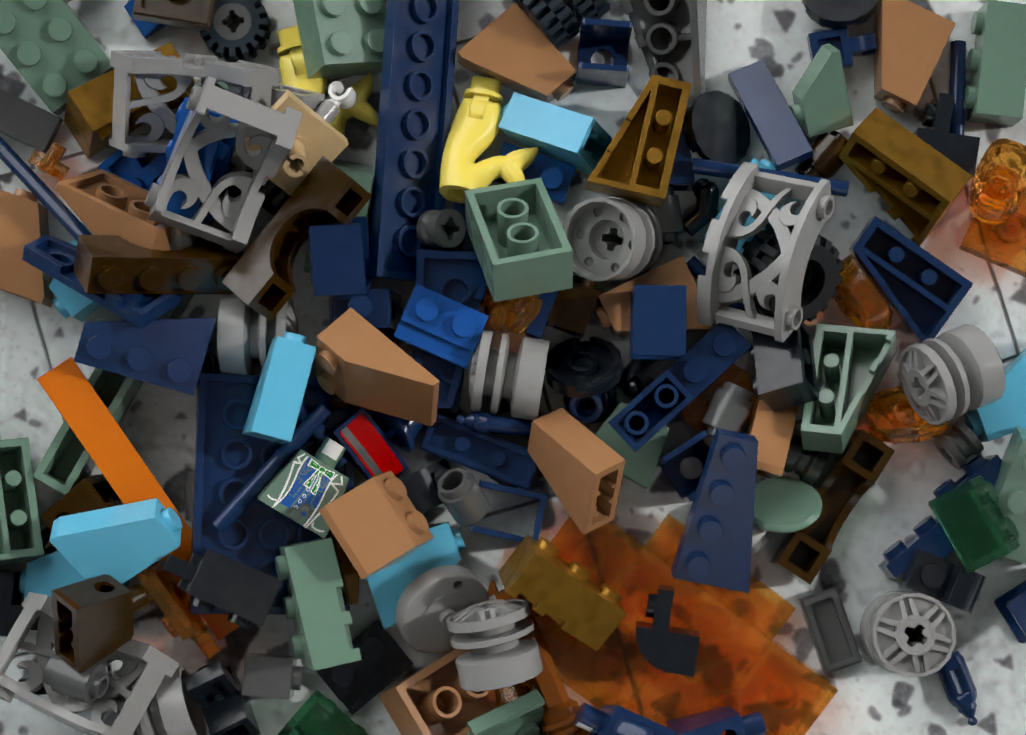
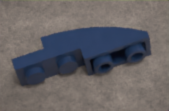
M718 323L669 369H666L608 422L609 425L634 452L638 451L720 378L752 346L733 326Z
M979 454L963 467L966 473L955 482L952 479H948L933 491L936 498L928 506L937 517L935 519L931 515L926 517L913 528L916 534L906 543L899 540L883 553L886 559L878 566L888 578L896 579L906 571L915 548L945 559L960 544L979 519L990 499L1002 463L997 454L989 455L985 458L982 454Z

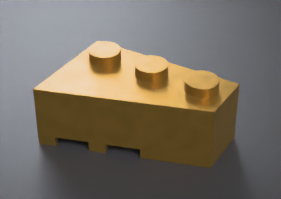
M171 42L153 50L161 51V55L166 57L175 55L176 58H181ZM114 69L68 91L64 122L87 159L110 146ZM131 74L130 101L142 97L135 82L134 74ZM169 75L164 76L163 83L168 87L158 90V92L163 94L177 88L176 79ZM192 78L190 86L181 96L172 101L165 102L169 109L178 108L184 101V98L189 97L195 83L194 78ZM148 106L130 109L129 134L146 124V122H141L135 125L136 121L143 114L150 112Z
M653 74L596 168L587 179L585 189L661 207L666 198L692 83Z
M877 107L852 132L839 155V158L870 193L876 190L890 207L887 213L894 221L898 218L902 220L914 234L911 241L918 246H921L941 222L972 177L971 174Z
M527 534L498 571L505 592L515 599L520 594L534 605L532 609L541 616L547 614L560 624L561 629L595 651H598L627 614L620 603L622 596L605 583L598 587L590 581L591 573L578 562L572 560L570 564H567L557 556L560 552L559 549L547 539L540 537L536 541Z

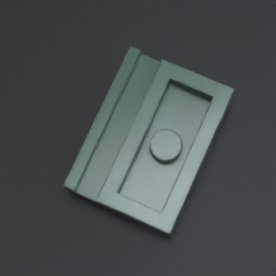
M536 689L467 722V727L470 731L466 735H539L542 732L540 725L543 724L542 717L544 716V710L541 706L545 704V700Z

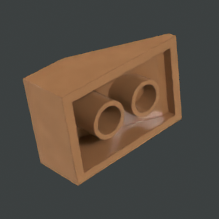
M99 169L57 182L55 190L93 235H118L135 245L162 251L181 250L190 247L194 235L158 221L148 220L147 217L151 207L144 205L148 190L113 173Z
M350 307L316 336L317 381L328 394L333 395L335 393L345 403L427 426H432L436 422L440 381Z
M455 648L378 696L401 735H466L470 731L467 727V722L526 693L520 683L486 691H466L462 689L455 661L460 655L470 650Z

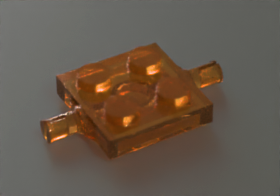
M159 561L138 573L136 576L141 582L140 586L147 595L148 603L150 605L156 603L165 616L161 618V621L174 638L180 635L183 641L191 639L192 642L195 641L207 660L221 651V648L217 646L207 632L209 626L201 615L189 613L190 600L182 589L177 587L178 584L172 575L162 569L163 564H159Z

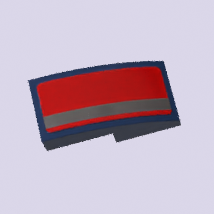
M363 407L331 432L337 442L346 448L345 451L355 462V467L366 480L388 471H392L394 476L399 478L409 469L389 439Z

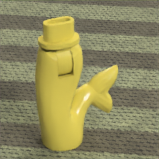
M298 25L279 30L277 36L280 47L277 48V53L280 57L279 66L282 84L325 94L328 77L307 78ZM368 73L351 86L357 94L356 103L349 109L338 107L339 114L330 124L344 136L346 122L351 117L372 126H378L377 113L373 106L367 102L373 89V76L371 73Z
M474 76L470 88L464 91V99L460 103L453 120L441 161L439 192L449 201L465 204V190L487 187L497 178H502L506 183L525 180L523 171L533 163L538 154L539 148L531 147L512 151L505 156H494L474 163L493 143L500 130L498 126L502 119L501 107L503 97L500 95L502 82L498 79Z

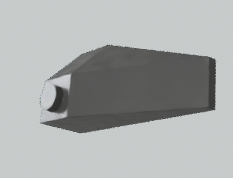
M621 0L626 15L628 14L631 22H633L636 34L635 39L639 49H642L649 68L650 78L654 74L692 83L687 107H690L694 98L705 93L707 0Z

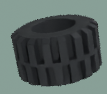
M770 222L765 226V230H761L753 235L754 238L750 242L746 240L742 246L744 249L742 255L748 261L752 278L766 269L781 254L777 236ZM818 235L804 276L801 295L803 323L805 320L813 321L817 318L819 311L824 312L829 307L827 305L830 298L834 299L838 292L835 290L836 285L841 284L842 275L838 271L843 266L842 260L837 258L840 253L832 245V242L821 235ZM739 267L733 271V275H740ZM754 296L756 312L760 315L774 318L776 298H770L769 307L771 311L763 308L759 304L757 296Z

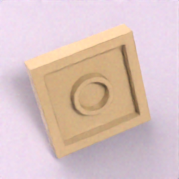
M287 90L271 108L283 113L288 106L303 112L290 152L283 160L275 177H270L269 180L291 196L322 156L332 162L349 144L344 135ZM244 137V143L248 150L258 151L261 149V146L258 144L249 146L250 137Z

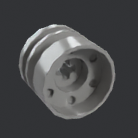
M590 198L577 204L566 216L563 224L564 232L573 250V271L590 281L632 280L650 271L657 263L663 248V230L658 217L647 205L637 201L614 198ZM618 237H622L623 242H619Z
M222 294L217 321V350L221 374L250 375L254 358H259L261 370H263L272 339L276 336L283 337L285 332L298 334V319L294 311L292 296L274 319L270 321L257 311H254L236 294Z
M963 324L943 332L937 338H928L921 343L910 345L901 352L898 361L899 377L903 391L915 412L929 424L940 425L952 418L960 417L967 410L974 411L994 403L1002 397L1005 390V372L1001 357L994 343L985 332L974 325Z
M483 330L482 337L473 352L468 383L471 399L470 410L481 412L483 396L487 395L492 396L490 414H496L502 398L510 399L511 417L527 420L537 419L550 340L524 337L518 353L510 352L509 334H502L500 350L491 349L493 331Z
M889 591L876 597L865 609L860 622V641L867 656L878 666L906 677H926L939 671L951 658L956 645V626L949 610L937 599L917 592ZM907 627L915 628L914 632L918 635V639L915 642L908 640L909 637L904 633Z
M496 599L484 601L447 617L448 631L457 633L451 637V646L456 649L470 650L460 655L455 661L462 689L466 691H486L509 687L532 679L543 671L538 642L530 639H519L534 630L533 620L526 618L531 613L528 600Z
M184 666L178 667L172 678L166 676L163 678L133 735H208L203 710L187 692L183 678L190 674ZM122 696L114 699L119 707V712L126 701Z

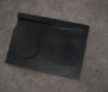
M378 619L352 640L353 649L359 648L362 660L316 671L337 698L347 707L351 715L355 714L413 665L412 660L408 658L388 631L383 628Z

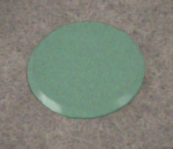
M776 477L756 483L753 524L763 530L775 533L799 531L813 524L821 514L822 499L820 494L813 486L799 479Z

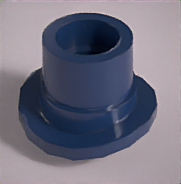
M614 386L612 389L592 397L576 398L564 395L563 401L567 411L576 420L583 423H596L605 420L613 412L617 404V391Z
M377 411L373 414V420L392 443L408 453H411L416 448L414 438L417 437V433L426 425Z

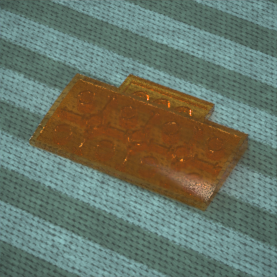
M669 513L646 544L613 520L584 535L569 515L550 541L560 551L557 556L567 564L574 560L591 573L589 580L598 587L605 583L622 596L620 603L627 614L600 649L595 651L561 629L560 624L547 614L541 616L532 609L534 605L529 602L563 683L598 709L602 705H617L667 727L666 721L729 706L738 712L740 716L759 711L765 723L766 735L806 734L837 693L838 689L833 682L774 639L795 611L796 607L751 573L749 593L673 578L671 568L685 525ZM658 584L674 586L669 626L699 631L700 641L694 677L668 673L655 668L643 657L638 648L636 620L652 623V618L645 617L649 593L657 594Z

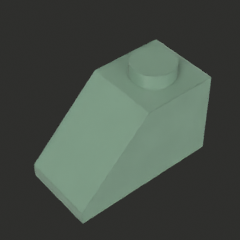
M830 43L824 44L820 47L792 91L794 105H791L790 109L803 133L809 138L854 125L840 50Z

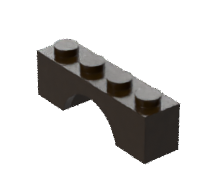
M322 156L222 280V283L249 307L272 321L296 291L292 276L293 264L299 249L309 238V228L313 225L350 224L372 195L349 175Z
M79 235L73 271L87 294H234L222 283V280L244 253L241 250L236 254L223 249L222 245L200 237H195L194 243L188 248L162 251L135 245L118 235Z
M863 429L855 430L844 453L837 455L816 488L822 499L820 516L807 528L788 533L770 562L800 582L811 585L832 552L833 543L845 520L861 497L875 484L895 450Z

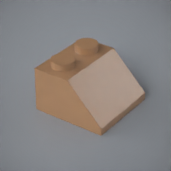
M392 471L372 477L318 510L362 580L400 562L434 538L428 529L429 526L426 518L415 509L407 496L405 485L399 478L394 476Z

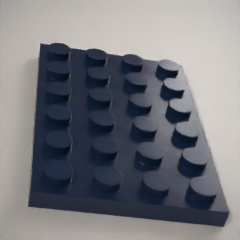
M200 373L197 382L191 555L194 553L200 556L204 548H209L279 580L275 566V557L281 556L279 547L322 537L257 498L251 502L225 533H222L212 524L216 517L282 445L242 434L261 375ZM308 378L303 402L312 411L320 403L331 412L329 417L323 422L326 430L331 434L332 431L356 412V408H331L330 394L319 385L317 378ZM298 421L296 423L295 429L300 425ZM310 437L300 449L314 456L320 446ZM350 457V460L338 469L335 466L334 468L349 478L344 494L354 489V461ZM281 580L282 583L268 614L285 615L282 597L288 595L286 580ZM191 604L189 607L190 614L230 613L217 606L214 607L212 613ZM344 604L345 610L349 611L350 605Z

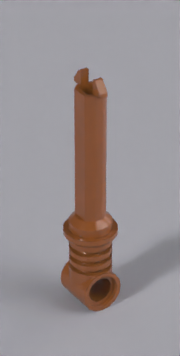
M494 579L490 580L487 592L488 597L495 595L496 599H515L507 594L505 589L498 591ZM520 594L516 597V599H525ZM531 610L530 615L526 618L533 620L534 630L519 639L537 641L543 671L531 680L535 689L539 691L545 700V704L542 705L544 716L542 717L543 724L540 725L541 731L549 735H588L590 732L574 725V719L580 706L576 700L569 698Z

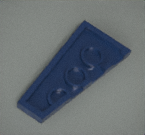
M48 234L24 245L22 260L140 329L182 302L183 294H87L73 271L77 246Z
M416 251L415 285H421L479 311L487 282L476 252ZM413 347V359L440 381L437 409H452L463 369Z
M716 428L671 568L673 578L749 593L758 441L755 436Z

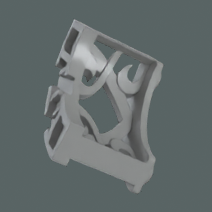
M111 50L110 66L114 67L112 136L109 137V145L122 150V155L130 158H144L146 153H165L166 147L173 137H164L162 135L165 129H168L174 135L177 125L176 116L165 102L172 101L181 96L190 86L193 77H201V84L203 85L207 77L210 76L216 79L215 85L219 81L225 82L228 85L229 92L247 99L251 93L250 100L271 108L272 86L279 85L280 69L238 60L237 63L218 62V56L184 53L183 60V58H176L175 55H170V57L161 55V51ZM131 74H134L135 82L142 97L130 101ZM167 75L174 77L177 81V88L173 91L159 94L158 90L168 87L163 83V77ZM148 106L150 112L143 114L136 121L135 125L146 122L151 126V132L146 135H129L130 109ZM234 148L230 163H233V168L247 171L253 170L241 160L239 155L235 153Z
M208 76L202 87L194 85L186 104V109L190 110L170 155L160 184L154 182L151 184L144 205L151 207L147 217L148 220L158 221L222 245L223 249L238 254L248 243L255 220L265 198V194L259 192L261 185L265 186L266 181L270 177H275L280 165L290 152L303 112L288 106L283 113L214 86L216 79ZM208 110L221 114L222 116L214 117L209 114ZM230 118H231V119H234V120H236V121H239V122H238V123H230ZM199 123L206 128L195 133ZM236 137V151L241 160L253 169L252 173L246 171L227 173L219 178L212 187L202 168L198 150L215 141ZM244 137H250L249 146L258 144L261 146V149L258 151L248 150L244 143ZM184 157L187 173L177 174ZM231 185L240 188L241 194L238 197L230 196L228 189L223 195V200L219 197L221 192ZM183 191L187 196L181 203V209L191 207L199 197L202 204L192 219L167 210V204L174 192ZM209 212L217 222L228 230V233L201 222Z
M743 162L730 179L720 197L726 203L719 220L711 219L702 252L709 253L705 276L698 275L697 322L709 326L718 322L774 336L775 341L783 343L801 325L803 319L801 295L807 264L823 225L833 214L835 199L831 196L830 180L821 179L816 183L759 171L758 164ZM762 193H767L776 196L772 200H770ZM789 198L805 201V204L799 215H795V210L802 204L796 201L784 205L781 208V210L780 207ZM751 214V217L755 219L754 222L744 226ZM770 222L777 236L781 254L766 269L752 278L748 261L736 250L739 239H746L757 234ZM737 263L740 275L734 274L731 277L732 265ZM754 296H757L759 304L771 311L769 307L770 298H776L774 318L757 314ZM743 301L746 311L729 306L732 303Z
M29 592L21 604L24 607L0 648V699L11 703L12 699L15 698L88 735H133L165 676L172 678L179 663L152 645L131 639L98 662L105 665L106 675L109 676L108 688L101 698H97L91 704L73 698L67 699L65 695L52 691L51 686L44 682L45 668L50 658L55 654V650H53L55 639L52 598L47 595ZM40 617L36 645L25 642L24 639L36 618ZM18 650L37 655V662L25 660L17 664L19 669L29 670V678L23 682L15 681L4 674ZM120 660L123 663L122 667L119 670H114L115 674L120 677L116 681L109 675L107 668L112 661ZM132 685H134L132 691L130 692L128 689H129ZM44 686L51 702L33 693ZM122 696L126 701L119 712V707L114 699ZM92 710L91 721L76 715V713ZM109 711H114L117 715L112 727L103 723V717Z

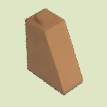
M908 0L878 1L875 10V34L878 49H875L874 98L882 101L881 105L884 108L898 114L903 112L909 114L917 106L953 31L955 22Z
M516 2L457 51L458 62L462 67L481 76L498 79L502 82V85L543 102L549 103L554 98L559 102L575 88L572 82L575 81L577 71Z
M16 188L14 194L1 190L0 290L51 308L53 304L51 300L54 299L49 285L52 282V277L22 260L24 245L46 234L49 235L48 209L38 203V199L31 192Z
M683 256L677 257L599 295L596 301L598 307L593 309L603 330L609 327L613 335H630V291L634 285H686V333H706L717 325L716 322L712 326L697 322V284Z
M755 394L752 403L753 407L749 413L744 434L753 435L758 441L756 474L767 478L782 477L799 405L774 412L763 400H759Z
M563 408L533 420L527 452L578 529L585 535L614 520L626 460Z

